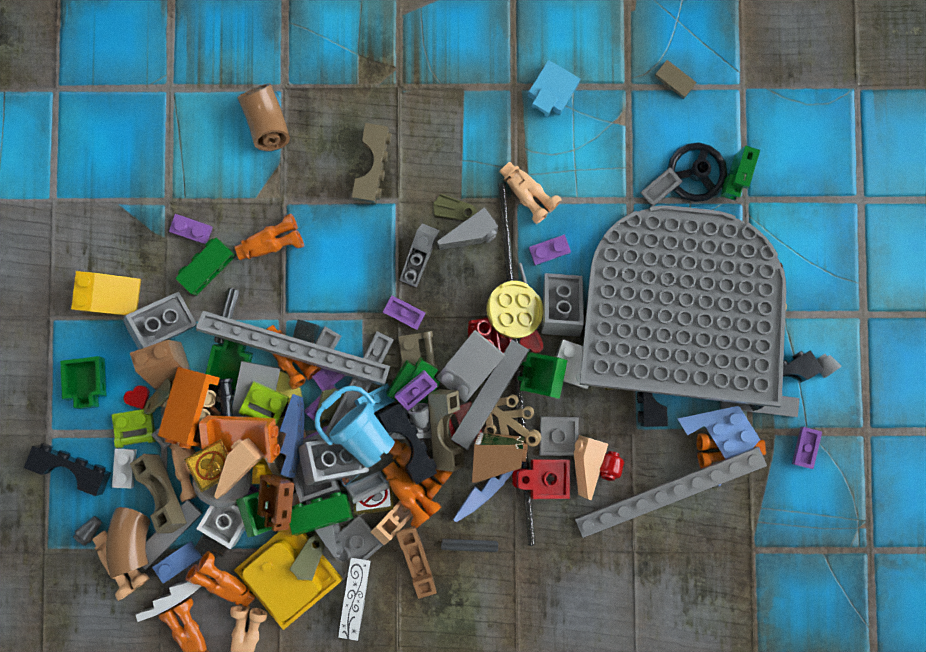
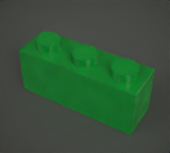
M217 237L210 239L205 244L206 248L201 253H196L191 259L192 262L178 271V276L175 279L192 295L197 296L237 256Z
M337 492L331 494L330 498L325 500L322 498L311 500L309 505L304 506L302 503L292 506L291 523H289L292 535H301L353 519L348 496Z

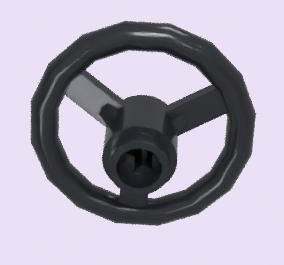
M700 142L686 144L677 149L668 164V168H671L680 179L690 177L693 181H701L708 190L704 194H692L685 191L680 185L674 189V192L683 199L693 202L707 201L718 195L727 177L726 162L720 152L711 145ZM693 150H700L698 159L687 170L675 172L676 163L683 154ZM707 154L714 157L719 166L720 175L716 185L708 177L711 172V165L706 160Z

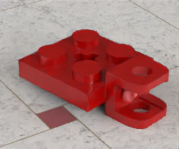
M531 459V469L514 470L512 473V485L523 490H531V499H570V460ZM549 474L554 477V481H551V484H548V481H546V477Z

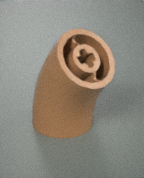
M270 83L255 87L237 97L256 148L263 151H274L289 143L290 136L287 125Z
M118 507L111 518L106 541L107 565L111 578L149 564L146 553V537L151 521L147 516L136 510Z

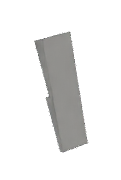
M187 500L181 506L187 524L173 533L157 534L155 532L146 541V553L149 564L142 566L145 570L203 514L191 500Z

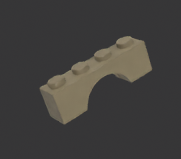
M365 123L362 143L373 153L374 163L366 175L355 178L352 193L354 201L376 205L377 200L381 199L382 189L379 186L380 181H384L385 177L383 164L387 163L388 160L386 147L387 144L390 145L392 133H389L388 126Z
M439 389L428 394L433 460L437 465L435 469L454 472L465 466L463 447L451 440L452 436L449 430V421L452 414L460 410L459 391Z
M143 454L131 462L130 466L136 481L147 487L154 498L155 511L150 517L157 534L173 533L187 524L160 455Z

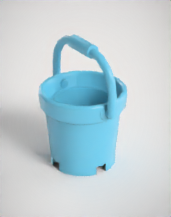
M346 386L338 391H334L321 403V407L315 416V427L328 445L333 443L341 444L361 464L368 468L381 460L380 456L384 452L387 454L395 441L374 415L373 406L376 402L360 387ZM346 391H356L362 394L368 402L361 403L347 413L334 426L328 437L320 427L322 412L328 409Z

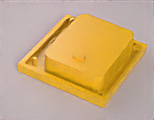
M290 524L288 530L279 531L234 569L283 630L343 580L323 554L311 581L298 580L290 571V568L309 537L306 533L297 536L292 535Z

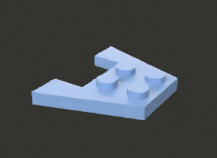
M739 406L677 418L687 435L705 426L725 459L753 449L760 441V438Z

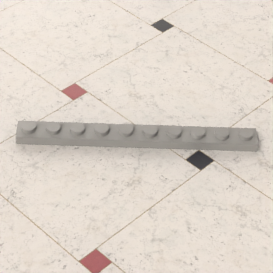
M206 311L202 312L196 326V330L202 333L381 386L385 385L390 369L388 365Z
M755 447L575 518L584 538L766 467L767 464L760 448Z

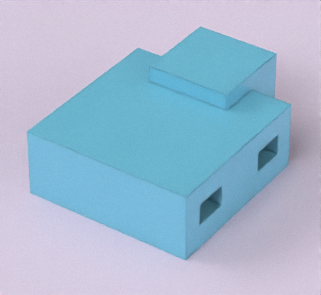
M548 60L529 91L528 97L534 99L531 108L540 110L545 113L544 116L546 117L549 116L551 111L561 115L581 79Z

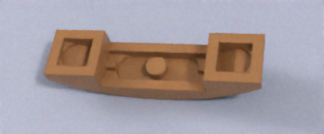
M413 526L396 531L418 599L436 594L433 576L416 527Z

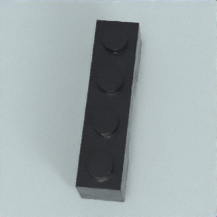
M811 350L803 353V351L796 353L792 356L794 360L789 363L787 360L783 361V377L794 378L800 383L809 380L823 371ZM749 404L753 411L759 410L764 407L760 405Z
M637 392V403H640V411H638L637 415L638 423H641L643 427L668 426L667 407L658 403L652 393Z
M399 403L377 415V418L388 433H398L408 441L411 455L404 468L413 485H417L437 473L435 470L437 465L432 457H428L425 452L428 449L424 441H420L416 435L418 433L414 423L410 424L407 418L409 416L408 411L403 406L401 407Z
M41 443V445L32 446L24 465L25 469L44 475L50 473L56 467L62 466L68 468L75 475L78 490L93 496L103 494L111 472L106 471V467L98 464H88V460L81 457L73 458L69 452L59 450V452L53 450V446Z

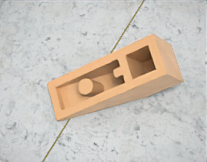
M579 435L574 450L578 495L592 500L608 444Z
M249 438L243 441L239 439L231 446L233 450L226 457L214 495L216 499L224 496L265 456Z
M415 499L416 503L421 507L420 502ZM399 500L372 529L371 533L385 545L396 535V531H399L413 515Z

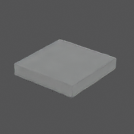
M540 416L539 432L541 434V441L539 442V455L574 456L575 443L578 440L579 417Z

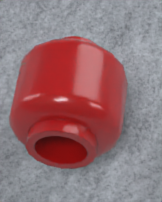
M608 451V454H605L600 467V478L615 481V479L621 477L624 460L619 457V453Z

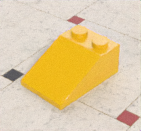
M76 271L71 309L124 316L138 310L141 279Z

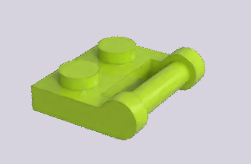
M253 381L238 414L257 418H271L249 408L248 405L251 402L275 413L273 418H275L277 425L289 397Z
M144 409L112 414L115 435L114 445L117 449L123 448L124 445L156 442L151 435L155 432L153 413L147 415L144 413ZM147 428V434L123 438V432Z

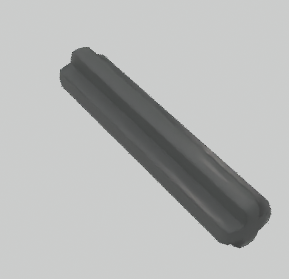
M228 289L221 313L222 317L232 319L239 295L237 289ZM215 336V342L224 344L225 339Z
M442 539L441 549L498 552V542Z

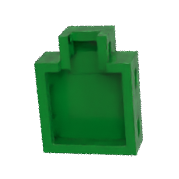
M745 145L734 155L729 175L725 178L721 197L735 201L737 197L741 196L743 188L747 189L750 187L760 153L759 149Z
M225 339L223 345H212L205 374L219 377L220 379H233L231 387L232 390L236 391L241 361L251 362L253 353L245 351L246 345Z
M528 352L526 362L523 361L521 363L524 366L523 375L517 378V380L522 381L520 390L560 399L568 360Z
M95 356L60 361L62 399L73 400V406L76 409L99 407L98 397L106 396L105 358Z
M421 357L416 364L406 360L387 389V396L398 402L395 394L424 370L437 383L438 387L440 381L435 377L438 371L437 367L424 361ZM428 395L425 396V397H424L421 401H419L418 403H426V404H427V403H428Z
M259 491L236 499L248 537L257 536L272 530V527H265V516L262 517L257 514ZM265 502V509H267L268 502Z

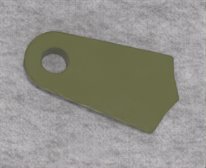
M440 194L433 203L435 217L466 221L477 213L473 205L444 194ZM470 209L472 214L470 216L465 215V210Z
M169 378L162 383L147 401L144 407L145 414L154 413L156 408L160 407L169 398L173 385Z
M336 388L322 391L317 411L321 407V403L337 390ZM344 393L328 409L322 412L320 417L321 428L328 426Z
M317 535L308 539L290 568V571L298 580L311 581L314 577L325 547L324 542ZM314 541L318 542V548H313L312 543Z

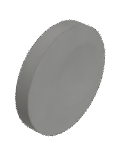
M249 470L219 499H216L214 495L220 478L201 488L194 474L193 489L196 495L208 505L230 507L237 504L236 499L247 496L251 486V473Z

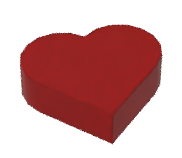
M538 330L519 339V344L530 349L533 353H539L543 349L544 345Z
M136 386L134 390L125 393L124 402L130 406L144 409L150 391L146 386Z

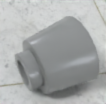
M823 354L817 358V361L823 368V371L820 372L823 378L828 377L842 366L831 355Z
M418 403L408 410L409 417L417 428H424L428 425L430 421L428 404Z

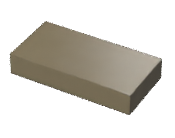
M668 60L665 61L655 74L657 79L683 99L697 83Z

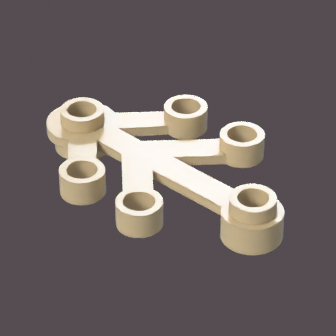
M513 394L500 398L486 420L484 432L490 433L488 431L489 427L494 431L490 434L497 432V427L493 424V413L498 417L501 435H509V425L525 437V442L529 446H537L541 441L540 432L535 429L529 431L513 419L518 417L530 419L534 415V409L526 406L524 409L502 411L497 406L507 405L515 407L519 399ZM509 398H513L515 404L510 403ZM525 410H529L531 415H526ZM529 437H534L536 441L531 442Z

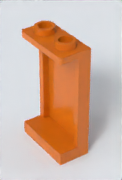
M178 367L158 436L165 438L167 443L177 444L179 442V446L183 448L199 447L200 443L193 441L209 384L218 385L220 378Z
M207 415L199 422L202 452L220 443L227 456L233 450L231 446L239 439L243 441L249 438L265 455L263 458H267L268 463H272L280 454V445L277 444L278 426H276L275 418Z

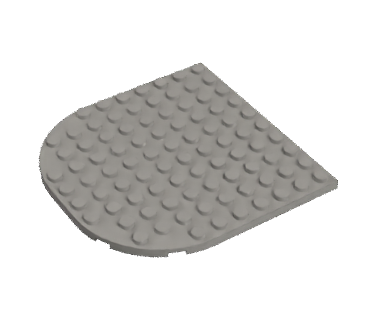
M653 206L649 209L635 211L620 219L603 236L591 263L579 385L780 408L782 406L786 278L773 245L750 223H745L735 218L734 215L721 211L679 206Z

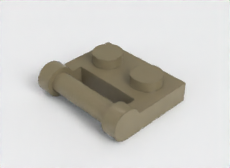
M432 331L398 337L402 364L406 360L416 364L421 357L419 339H424L427 362L438 369L433 351Z

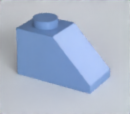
M190 541L152 568L164 584L202 556L193 542Z

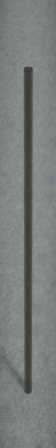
M499 183L506 282L514 281L507 191L506 183ZM518 338V339H512V340H514L515 342L519 343V338ZM520 365L514 375L515 393L519 399L517 409H524L523 391L520 390L522 381L517 380L518 376L522 377ZM518 417V423L526 428L525 418ZM528 450L526 462L522 461V469H529ZM523 490L528 546H534L536 543L531 490Z

